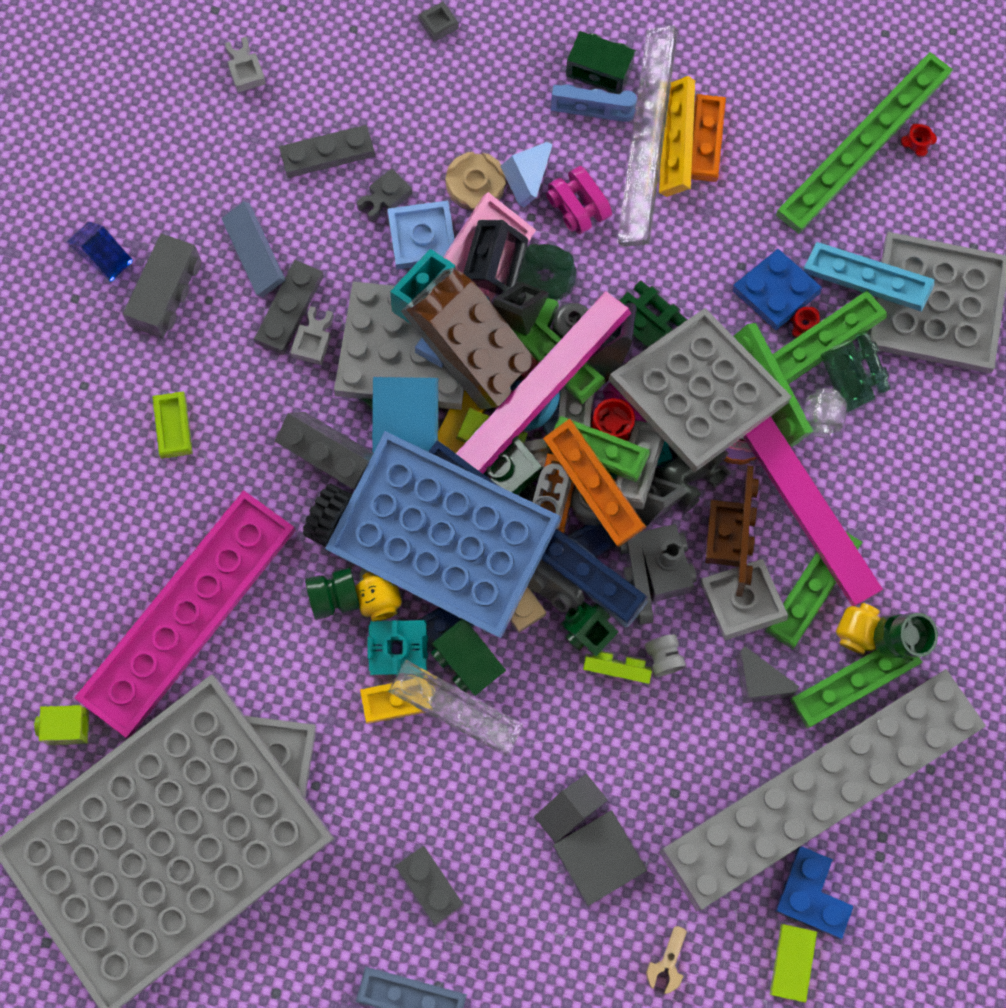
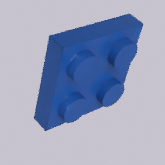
M776 249L733 285L732 291L774 330H778L800 308L805 307L820 295L822 287L781 250Z

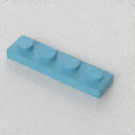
M816 242L804 266V271L808 275L863 293L868 290L872 296L921 312L935 285L932 278Z

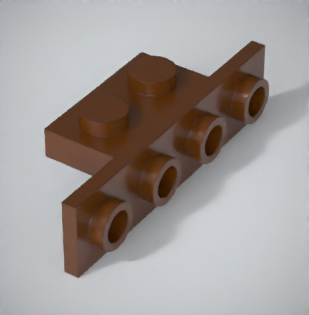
M747 465L744 479L743 503L711 500L709 509L705 563L738 567L737 597L743 596L745 585L751 586L753 566L747 565V555L753 556L755 536H749V526L755 527L757 507H751V498H757L759 479L753 478L754 466Z

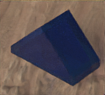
M90 221L67 241L71 248L110 282L133 262L132 258L104 226Z

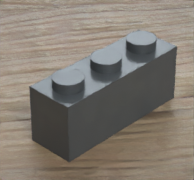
M160 233L122 314L129 327L163 339L167 330L173 328L177 317L176 310L180 302L183 303L186 300L189 292L188 284L192 276L198 274L201 267V258L194 244Z
M306 412L288 413L274 441L352 489H356L373 455L372 451Z

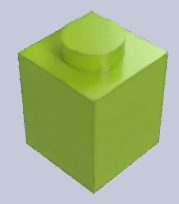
M82 705L40 706V716H36L34 723L35 735L39 737L40 742L46 745L88 744L89 710Z

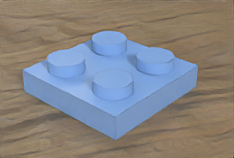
M448 200L388 209L396 270L412 268L429 249L444 257L455 240Z

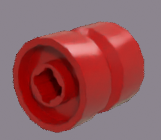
M611 398L604 400L598 404L594 411L591 428L629 442L635 424L634 411L628 403L621 399Z

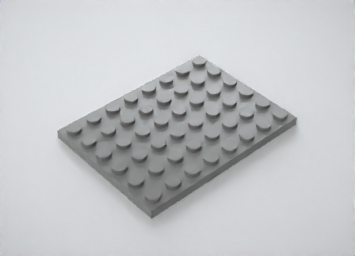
M211 674L1 836L0 863L99 1008H122L335 838L218 679Z

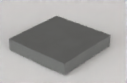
M612 810L553 845L587 906H590L647 871Z

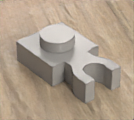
M247 37L241 38L243 47L239 50H234L230 42L225 43L228 56L232 59L227 61L237 93L266 84L256 53L250 54Z
M310 306L308 311V327L299 325L290 354L292 358L322 366L331 339L330 333L325 330L331 326L334 315L333 312L327 311L323 320H316V307Z

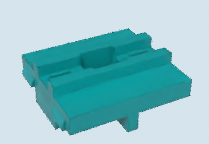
M427 620L370 621L368 637L370 675L427 674ZM393 641H403V654L393 655Z

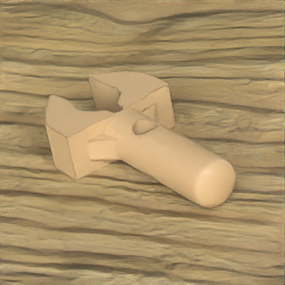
M675 926L663 959L656 964L649 962L646 977L651 989H654L657 975L663 972L665 968H667L669 982L665 987L664 994H668L680 986L683 975L677 972L675 964L687 934L684 928Z

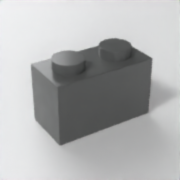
M422 846L395 865L435 926L464 907L463 902L425 846Z

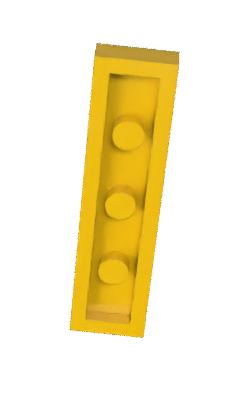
M685 76L664 85L659 193L665 197L691 189L695 80L690 76Z

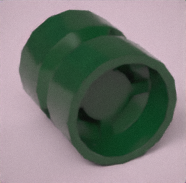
M350 567L332 572L331 579L328 580L323 575L305 579L315 620L330 617V615L334 614L336 608L342 613L360 608Z
M924 613L893 614L881 618L875 628L873 639L876 648L886 657H924L935 649L938 642V631L931 617Z

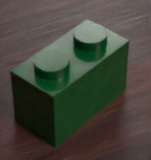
M579 31L567 59L566 77L615 94H621L633 68L636 50L629 48L623 43H614L602 39L597 34Z
M460 619L431 643L435 650L430 654L442 669L448 666L456 676L451 680L463 695L469 692L472 696H476L506 671L470 624L464 619Z

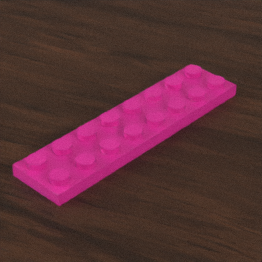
M243 490L74 698L125 738H130L296 531L295 527Z

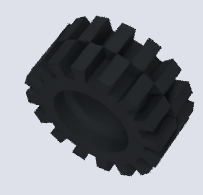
M331 483L330 485L328 484L320 492V497L317 496L314 506H311L309 510L310 514L305 520L307 523L303 526V535L326 547L353 494Z

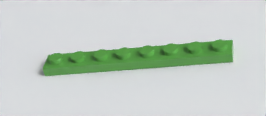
M929 52L777 210L776 216L800 234L948 79L953 69Z

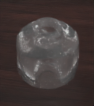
M820 388L815 390V393L807 396L804 414L814 431L812 435L820 438H829L832 433H837L843 429L847 402L840 396V392L833 389Z

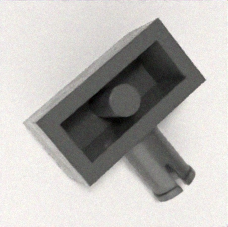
M676 524L640 532L652 602L689 594L694 587L693 583L697 582V577L693 564H688L684 552L688 551V546L684 533L678 532Z

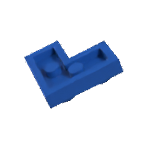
M800 846L797 848L775 912L835 938L842 939L854 906L821 892L833 859Z

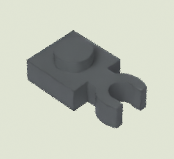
M391 168L369 186L372 195L361 197L357 202V208L361 211L367 206L373 207L367 214L368 220L372 222L379 217L380 210L383 207L387 210L389 208H396L413 194L412 187Z

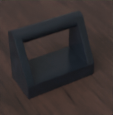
M478 220L463 273L478 287L498 295L502 294L517 284L529 239L503 220ZM505 240L515 243L503 284L495 276Z
M633 303L625 305L629 308L631 314L587 361L592 368L604 377L605 382L609 381L612 372L621 367L631 347L637 307Z

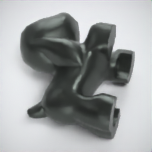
M669 446L675 453L676 459L663 467L656 468L654 477L686 487L687 493L677 502L681 510L686 513L697 505L700 501L698 497L701 495L696 487L688 483L703 478L714 488L718 487L731 474L724 465H719L729 453L724 450L694 473Z

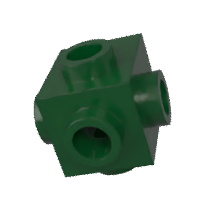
M583 602L581 606L577 607V611L571 608L560 625L568 632L565 639L578 651L584 647L597 656L619 631L608 621L611 616L600 605L596 603L592 607Z

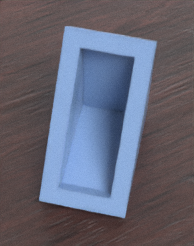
M549 142L514 154L500 166L518 204L522 207H526L537 197L553 145Z

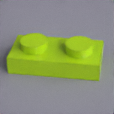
M601 651L597 656L587 653L585 655L583 670L647 684L650 683L652 674L651 667L645 666L646 660L626 657V662L613 659V653Z

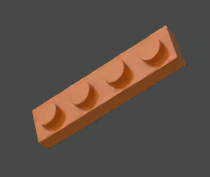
M571 419L565 421L543 438L617 546L620 547L646 528Z

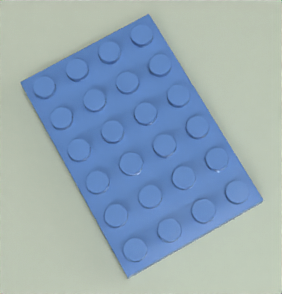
M385 431L325 549L502 638L562 517Z

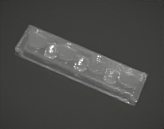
M408 660L403 662L388 691L504 756L511 753L523 727L522 723Z

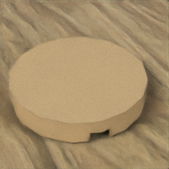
M467 152L456 157L448 166L445 178L446 190L451 200L461 208L471 211L475 209L483 195L487 192L500 200L506 187L505 175L500 167V162L486 153L474 154V152Z

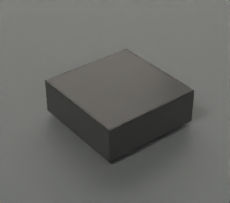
M444 1L418 14L419 22L433 42L459 29V22Z

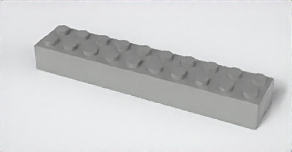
M945 669L664 847L659 853L696 912L700 911L986 727V725L948 670Z

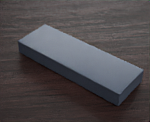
M243 201L221 219L256 295L264 297L286 281L250 203Z
M365 967L356 1002L375 1008H464L467 994Z

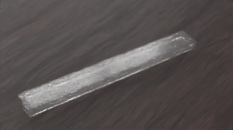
M674 25L648 29L646 33L617 240L621 247L650 244L678 30Z

